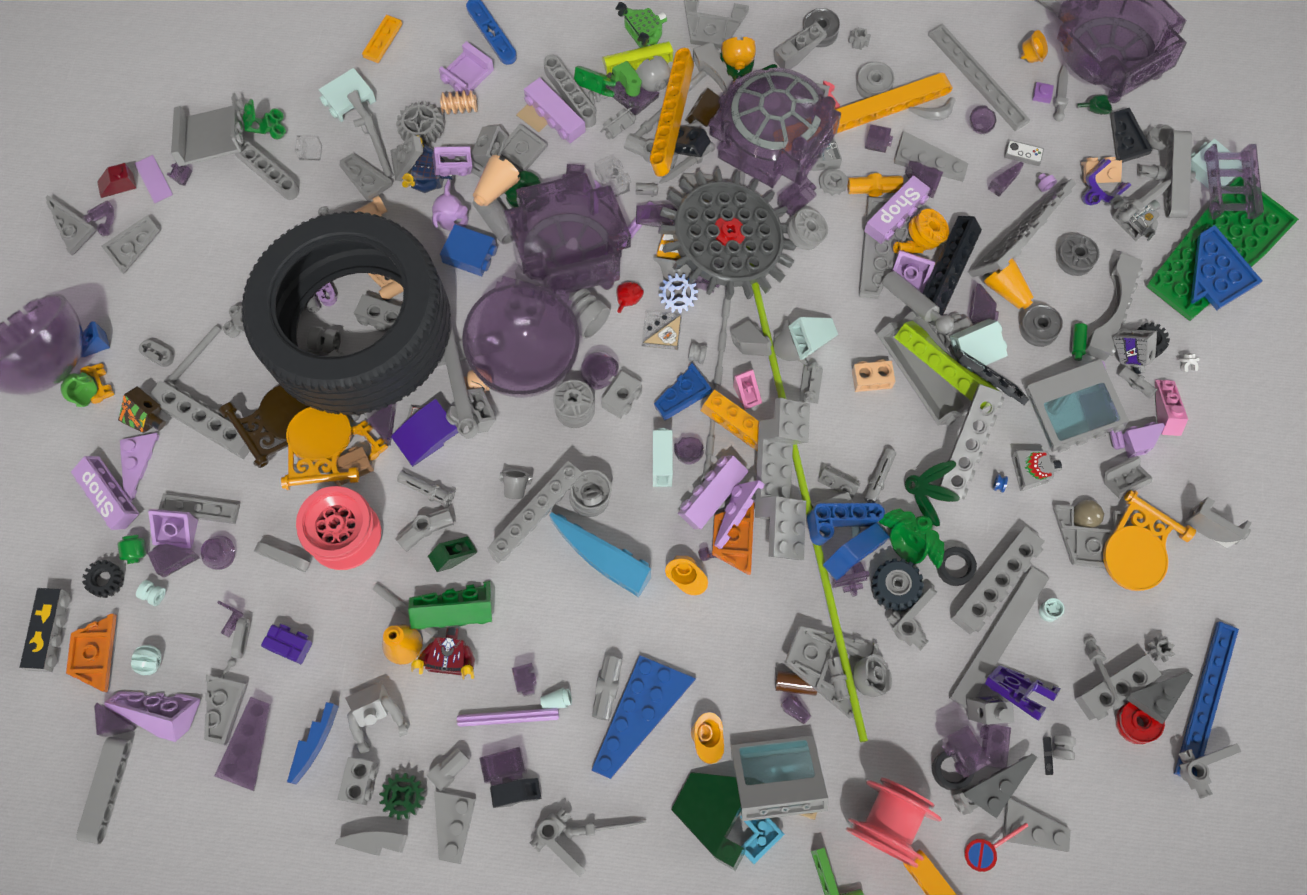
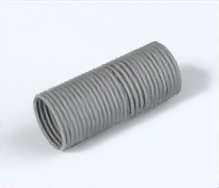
M473 199L474 207L501 244H509L517 239L520 229L498 199H495L488 206H480Z

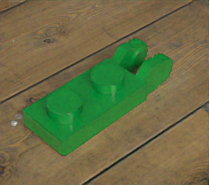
M582 66L575 67L574 80L578 86L604 96H614L615 92L607 89L606 85L616 86L615 80Z

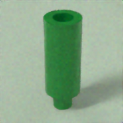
M1077 323L1073 327L1072 354L1075 355V361H1081L1082 356L1086 354L1088 326L1083 323Z

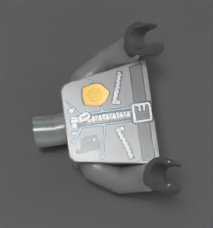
M1116 194L1109 200L1114 203V209L1118 208L1112 218L1135 242L1142 235L1149 241L1157 230L1158 222L1156 219L1159 217V213L1156 210L1160 208L1159 202L1153 200L1145 206L1143 212L1138 215H1132L1129 221L1124 222L1120 219L1121 212H1126L1136 199H1123L1120 195Z

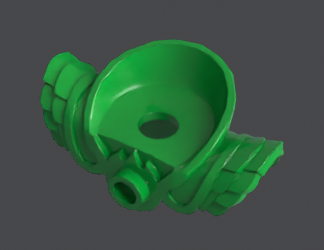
M896 509L887 512L879 521L880 524L892 529L890 541L900 558L906 559L905 561L908 563L918 564L928 556L937 569L941 567L944 556V542L939 539L938 532L932 530L933 523L929 517H915L910 511L904 512L902 509Z

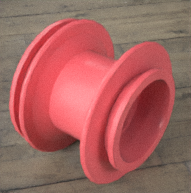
M341 486L322 488L311 494L303 502L297 514L296 529L301 545L320 564L330 569L348 570L358 567L369 560L379 546L381 539L380 520L365 498L352 489ZM355 523V527L349 529V525ZM333 536V540L328 542V537ZM343 536H348L345 541H341Z
M881 777L880 781L882 784L866 780V784L879 792L866 821L861 822L849 818L848 822L852 824V828L847 827L846 831L882 852L912 867L918 868L919 865L915 863L916 859L922 861L924 858L916 853L911 845L924 817L938 822L942 821L939 815L929 809L934 808L935 805L918 793L889 779Z

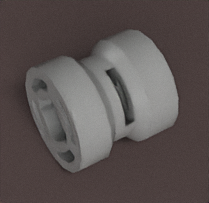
M1061 735L1054 736L1056 749L1053 750V758L1075 760L1073 747L1076 744V738Z

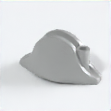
M653 257V260L660 265L663 276L667 281H669V275L675 278L676 273H678L679 277L685 274V279H688L694 272L687 264L680 269L674 270L672 267L676 262L675 260ZM674 281L672 283L680 284L683 281Z
M786 320L783 330L774 334L776 338L774 342L775 353L783 360H797L804 365H808L809 363L806 358L803 360L799 358L788 327L791 325L790 321Z

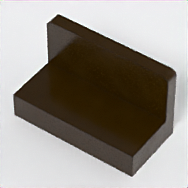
M707 88L700 94L685 121L690 124L697 120L705 127H708L724 100Z

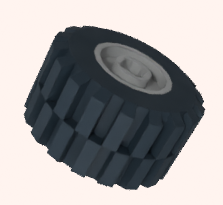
M894 558L890 562L889 560L885 561L883 565L877 568L872 578L871 592L874 593L873 597L878 600L880 606L884 605L886 610L893 609V612L895 610L905 611L918 601L923 592V576L918 573L920 570L918 567L914 568L912 562L906 563V559L901 558L900 561H897V558Z

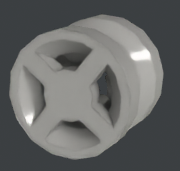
M692 343L688 361L693 362L695 360L703 364L707 346L703 345L700 347Z

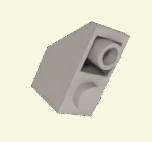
M749 320L730 331L733 344L742 354L770 356L772 354L770 339L767 336L764 337L757 325L754 326Z

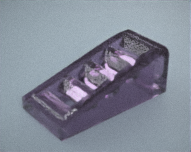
M1020 161L994 178L988 189L998 197L1001 196L1020 174L1024 163Z

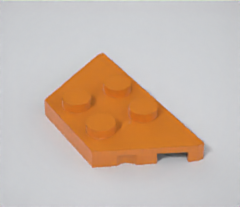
M754 502L748 508L739 525L736 526L734 524L727 534L730 538L722 549L717 548L714 544L726 512L719 513L714 517L712 555L747 575H751Z
M109 614L105 619L98 622L94 621L85 628L72 632L70 637L66 674L102 692H108L117 616L115 614Z

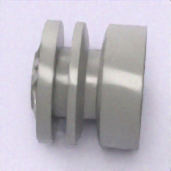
M585 288L576 292L561 311V318L569 326H575V331L585 339L596 334L610 315V309L601 301H596V297Z
M579 380L565 381L556 388L553 395V403L558 420L569 428L586 426L592 420L595 413L591 388Z
M597 470L582 471V476L570 488V504L575 512L581 516L594 517L605 511L612 491L611 483L607 476ZM592 489L600 490L603 497L602 502L593 506H587L583 503L582 495L586 491Z

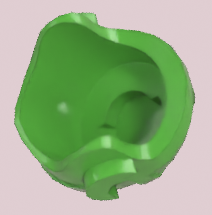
M81 372V374L72 373L63 380L60 390L64 399L75 403L76 407H86L90 404L91 398L97 393V386L93 378Z

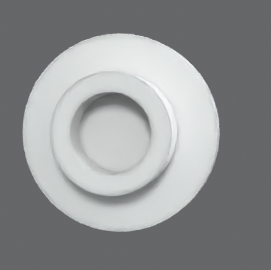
M1195 353L1183 354V357L1179 358V361L1183 362L1181 365L1182 371L1188 372L1190 364L1192 365V370L1198 371L1199 366L1195 361H1199L1200 357H1196Z

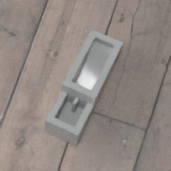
M380 831L362 832L336 839L335 844L380 856L382 848L403 853L407 835Z

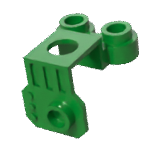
M250 99L244 106V131L259 134L270 132L273 139H281L286 133L285 127L280 124L284 115L278 109H271L269 113L264 114L263 118H256L254 101ZM254 121L259 124L258 129L251 127Z

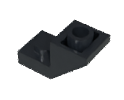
M538 778L520 779L490 787L493 808L510 807L520 802L542 799Z

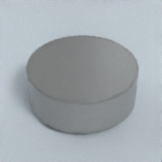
M597 489L588 490L582 495L583 503L587 506L599 504L603 500L601 491Z

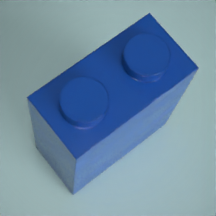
M454 224L440 252L442 263L482 277L484 272L488 271L490 267L491 257L495 256L497 252L495 238Z

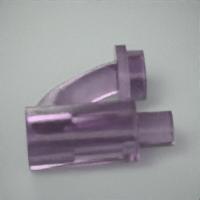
M105 201L88 210V214L83 216L86 223L92 220L96 222L106 216L105 224L101 223L97 227V231L102 237L110 235L109 229L114 221V208L109 201Z

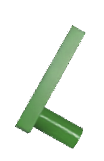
M825 848L811 851L824 895H839ZM857 889L841 895H864L861 889Z

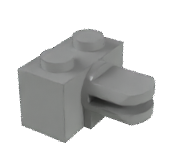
M469 389L467 393L473 419L479 425L478 433L488 432L496 421L495 415L483 389ZM455 405L451 406L446 413V419L452 425L459 423Z

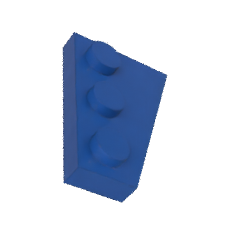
M691 363L688 370L677 378V382L663 393L654 403V406L665 421L713 391L694 364Z

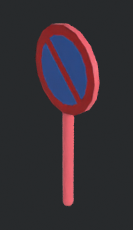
M1024 823L993 845L984 839L971 841L965 850L967 864L978 872L991 870L997 861V851L995 848L1027 828L1028 824Z

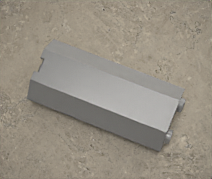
M911 311L900 322H890L877 335L938 426L945 424L948 426L968 412L971 400L894 338L904 323L913 320L928 332L934 342L945 353L953 358L931 324L914 311Z

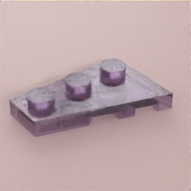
M610 72V73H608L606 76H607L608 78L612 79V78H611L612 73ZM620 81L616 82V86L606 85L607 89L615 92L613 98L625 108L629 109L631 107L630 112L634 115H638L659 98L660 92H649L640 87L639 95L629 96L626 94L625 88Z

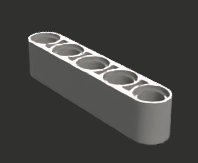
M555 55L546 56L544 58L546 76L567 105L585 122V127H593L596 123L594 106L558 57Z
M1171 130L1168 135L1166 181L1171 180L1165 195V216L1168 218H1187L1189 214L1192 153L1191 131Z
M243 138L241 152L235 153L236 157L288 200L297 198L299 190L294 180Z
M111 736L105 740L77 830L76 838L78 841L101 844L103 842L131 752V740Z

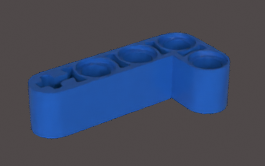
M877 503L817 504L807 514L810 539L815 545L820 546L833 537L834 527H870L884 517L885 510Z
M876 522L843 544L823 564V567L837 581L856 563L881 547L890 536Z

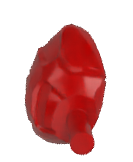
M624 282L617 286L616 296L620 304L617 310L618 313H621L626 306L637 304L643 297L644 290L637 283Z

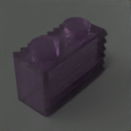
M520 747L479 758L484 783H490V786L503 784L502 780L510 778L511 781L522 779V774L527 773Z

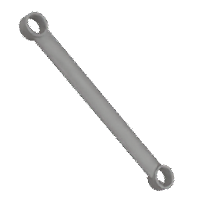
M451 324L450 336L445 347L444 357L459 419L457 430L464 438L470 439L478 433L479 425L473 419ZM467 425L469 428V432L463 433V430Z

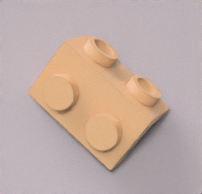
M1098 157L1087 158L1086 162H1081V165H1084L1083 183H1087L1086 176L1100 162ZM1104 157L1105 160L1109 159L1111 163L1096 175V182H1121L1122 160H1116V157Z

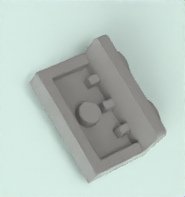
M1139 456L1127 459L1115 467H1110L1105 472L1104 484L1118 498L1125 496L1129 490H1138L1152 483L1153 477L1140 466L1141 458Z

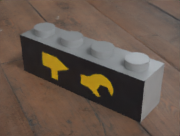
M37 588L19 668L28 671L53 672L57 664V650L62 641V627L66 622V608L70 604V593L62 589Z

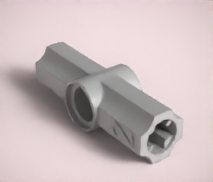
M630 134L626 139L624 149L642 156L646 162L650 163L651 152L649 151H652L654 140L647 141ZM675 152L670 169L674 168L678 159V154Z
M605 656L601 677L598 678L595 691L596 699L592 712V717L609 721L613 701L616 699L619 686L618 678L622 665V659Z

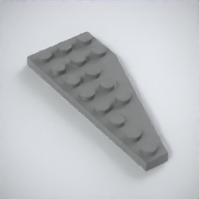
M1073 179L1064 181L985 255L968 272L972 278L979 275L982 277L988 272L992 274L998 269L1001 271L1010 264L1008 261L1011 258L1014 259L1020 255L1021 249L1038 229L1047 222L1048 217L1062 200L1072 192V188L1076 185Z

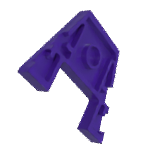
M1000 665L988 676L985 682L991 690L999 693L1038 721L1043 716L1046 707L1029 699V695L1035 691L1054 701L1061 688L1054 685L1052 689L1043 686L1044 683L1038 679L1036 682L1029 681V678L1024 679V674Z

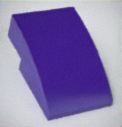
M434 399L410 417L395 431L391 438L413 467L443 447V443L459 432L455 425L447 421L446 412L439 402Z

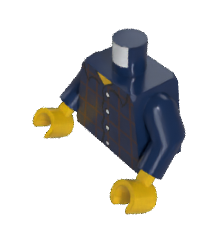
M422 144L423 153L416 160L415 165H413L412 173H406L402 177L404 180L402 186L404 188L411 186L415 190L427 193L442 188L444 179L453 180L454 175L445 177L435 175L433 149L426 144ZM440 156L441 163L445 162L442 156Z

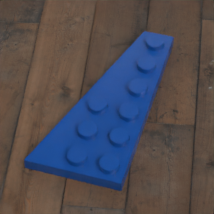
M639 656L592 771L612 779L644 739L694 683L696 678Z

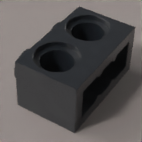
M680 126L674 152L680 155L702 157L711 141L707 132L702 128Z

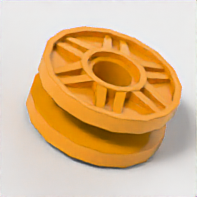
M926 208L909 222V233L919 247L925 250H933L947 240L949 227L945 218L938 211Z

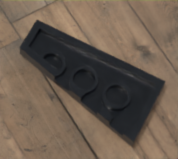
M960 348L957 350L955 356L958 358L957 362L966 369L967 367L971 368L974 374L984 377L994 387H998L1006 395L1014 398L1024 406L1029 401L1019 386Z

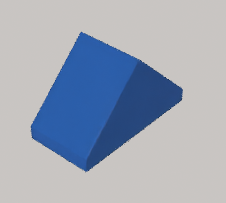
M95 321L89 323L77 340L81 357H87L110 348L106 332Z

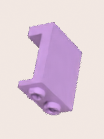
M466 41L462 45L463 53L446 69L441 66L439 72L440 79L445 84L451 85L459 94H462L464 90L466 95H469V91H473L494 71L492 59Z

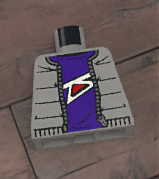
M1120 330L1113 336L1120 362L1123 365H1133V371L1136 374L1144 373L1145 366L1155 359L1157 331Z
M1003 696L967 698L969 720L987 725L1014 722L1013 703Z

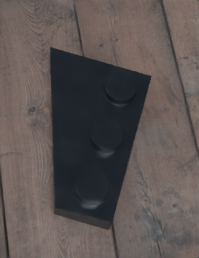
M1130 107L1114 112L1111 117L1117 160H1122L1123 163L1151 154L1153 150Z

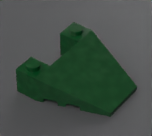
M691 772L671 810L718 862L736 871L746 852L743 847L727 839L741 812L737 779L732 776ZM744 778L746 785L763 784L756 779Z

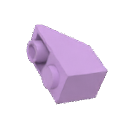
M1151 422L1141 428L1133 426L1126 429L1123 439L1128 458L1145 455L1151 451L1165 427L1164 422L1159 424Z

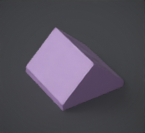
M900 250L892 271L897 272L923 293L935 261Z
M149 509L153 545L180 548L193 547L198 519L189 512Z

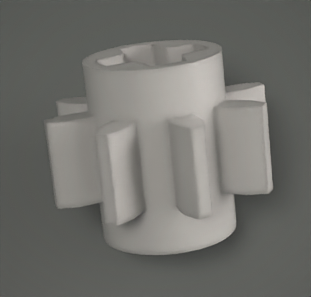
M858 27L855 31H851L849 43H852L853 48L862 50L864 46L868 47L871 34H867V29Z
M1157 636L1154 638V642L1147 644L1150 647L1148 654L1154 657V661L1161 658L1163 662L1169 660L1168 657L1175 655L1172 652L1175 645L1168 641V637L1161 640Z

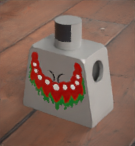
M1019 450L1012 456L1020 491L1046 484L1054 478V472L1062 470L1061 461L1059 459L1050 461L1047 451Z

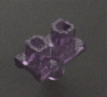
M861 562L856 563L851 568L852 574H844L837 581L833 578L831 582L832 588L849 585L842 587L843 593L850 592L852 597L857 596V590L863 589V584L859 582L867 581V577H870L869 571H865Z

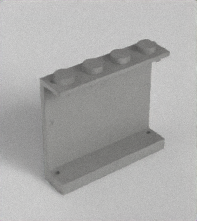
M232 93L231 97L232 106L186 116L181 106L174 107L171 154L179 167L241 152L243 144L242 132H244L242 110L244 106L242 100L238 99L235 93Z

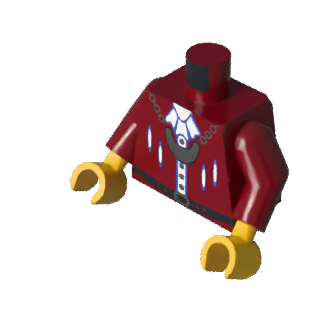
M447 627L446 637H436L421 652L418 659L411 663V672L415 668H419V674L421 675L425 666L428 672L460 675L462 679H465L464 677L470 674L471 679H474L475 657L470 646L466 645L464 640L457 639L459 629Z

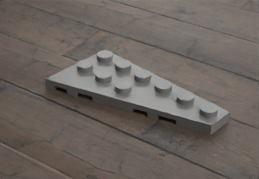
M869 197L866 224L890 199ZM921 204L917 207L916 213L912 217L908 216L905 219V224L900 229L897 228L894 231L895 233L889 241L885 240L880 244L865 232L859 297L878 299L883 289V280L891 272L898 257V254L893 251V245L895 242H905L909 234V222L914 216L918 215L922 207Z

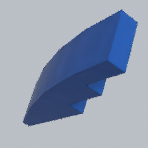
M326 702L321 722L312 721L307 742L298 741L287 783L297 785L318 756L333 726L339 708L336 704Z

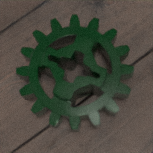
M397 773L395 774V780L390 777L388 778L389 785H382L385 792H381L379 795L384 797V800H381L379 803L386 805L383 812L390 811V818L397 814V820H401L403 815L408 820L410 819V813L416 816V809L423 808L420 801H424L426 798L421 796V793H424L426 790L419 788L422 782L420 780L415 782L416 776L412 775L409 778L408 773H404L401 778L400 774ZM408 782L410 783V785H407L406 787H401L399 783ZM392 790V798L389 800V795ZM401 792L407 793V794H405V796H404V797H405V801L399 800L400 797H401V795H400ZM416 793V799L413 803V795ZM401 805L404 806V808H406L407 810L397 811L395 810V808H398Z

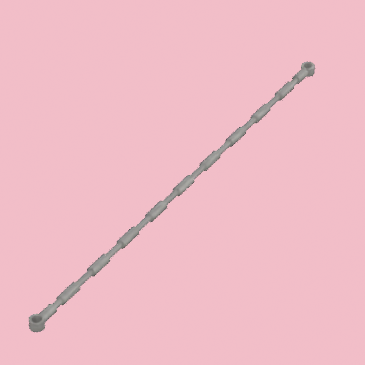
M742 144L739 148V184L743 186L745 182L744 170L747 165V156L750 153V146L748 144ZM726 295L723 300L722 329L719 334L718 343L719 355L714 377L715 390L718 392L722 381L723 352H725L726 326L731 300H727ZM711 418L705 453L707 457L700 485L712 468L711 456H713L715 421Z

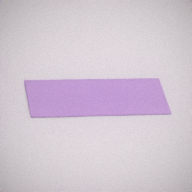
M153 155L135 163L154 203L173 195Z

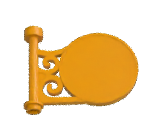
M308 407L293 417L286 432L288 474L285 477H281L283 489L290 490V487L295 485L350 480V483L359 482L358 467L349 468V472L340 473L337 470L338 458L348 446L352 433L351 425L346 415L322 412ZM294 454L301 459L297 462L296 467L302 473L294 471ZM302 465H309V468L306 470V467H302ZM321 465H323V466H322V471H323L324 473H328V472H330L331 470L333 471V473H332V474H321V473L319 472V468H320Z
M1129 490L1124 496L1128 507L1115 531L1105 543L1103 561L1108 574L1118 585L1131 591H1145L1157 586L1167 573L1168 554L1166 551V540L1169 533L1174 529L1180 533L1179 538L1189 542L1196 534V529L1190 525L1182 526L1139 498L1136 490ZM1133 510H1138L1139 512H1141L1135 513L1131 516L1130 520L1134 526L1124 527ZM1137 518H1138V519H1142V518H1143V522H1142V523L1138 522V521H1137ZM1156 520H1160L1166 525H1168L1165 528V526L1161 523L1156 524L1155 529L1159 528V532H1156L1153 527Z

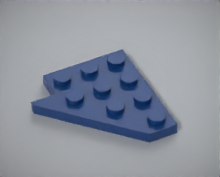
M1215 225L1198 236L1191 295L1192 304L1205 297L1218 311L1263 282Z

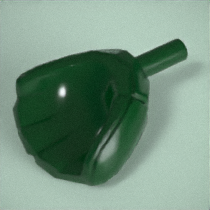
M1095 95L1090 98L1089 103H1077V108L1089 107L1091 112L1100 115L1110 114L1113 109L1107 95Z

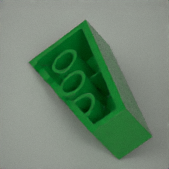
M485 581L482 586L474 587V584L466 585V589L455 591L454 588L447 589L440 595L433 592L410 597L408 611L411 629L443 628L453 625L464 626L467 624L492 622L490 581Z

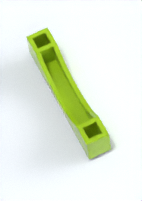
M913 320L904 323L894 338L969 400L972 401L978 384L999 391L986 379L974 374L951 358L934 342L928 332ZM983 402L980 405V409L983 410L990 406L989 402Z

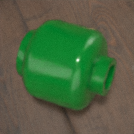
M139 535L124 536L117 544L119 559L127 560V564L139 563L140 558L146 556L145 540L139 538Z

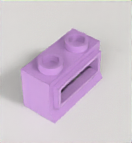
M470 146L434 147L433 164L435 175L445 177L449 175L466 176L471 174ZM440 156H448V159H454L455 156H465L466 162L441 163Z

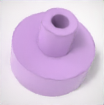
M1042 173L1038 177L1041 181L1038 187L1042 192L1048 191L1057 183L1053 175L1046 176Z

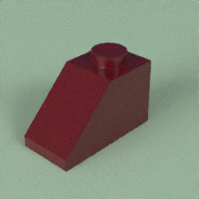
M126 163L107 167L97 181L101 198L137 189L134 174Z

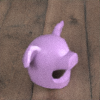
M449 179L444 186V194L437 197L433 203L432 223L436 228L439 224L443 229L451 231L454 224H456L455 220L462 219L456 225L465 227L468 224L469 217L467 214L468 208L462 205L456 196L450 194L451 181Z

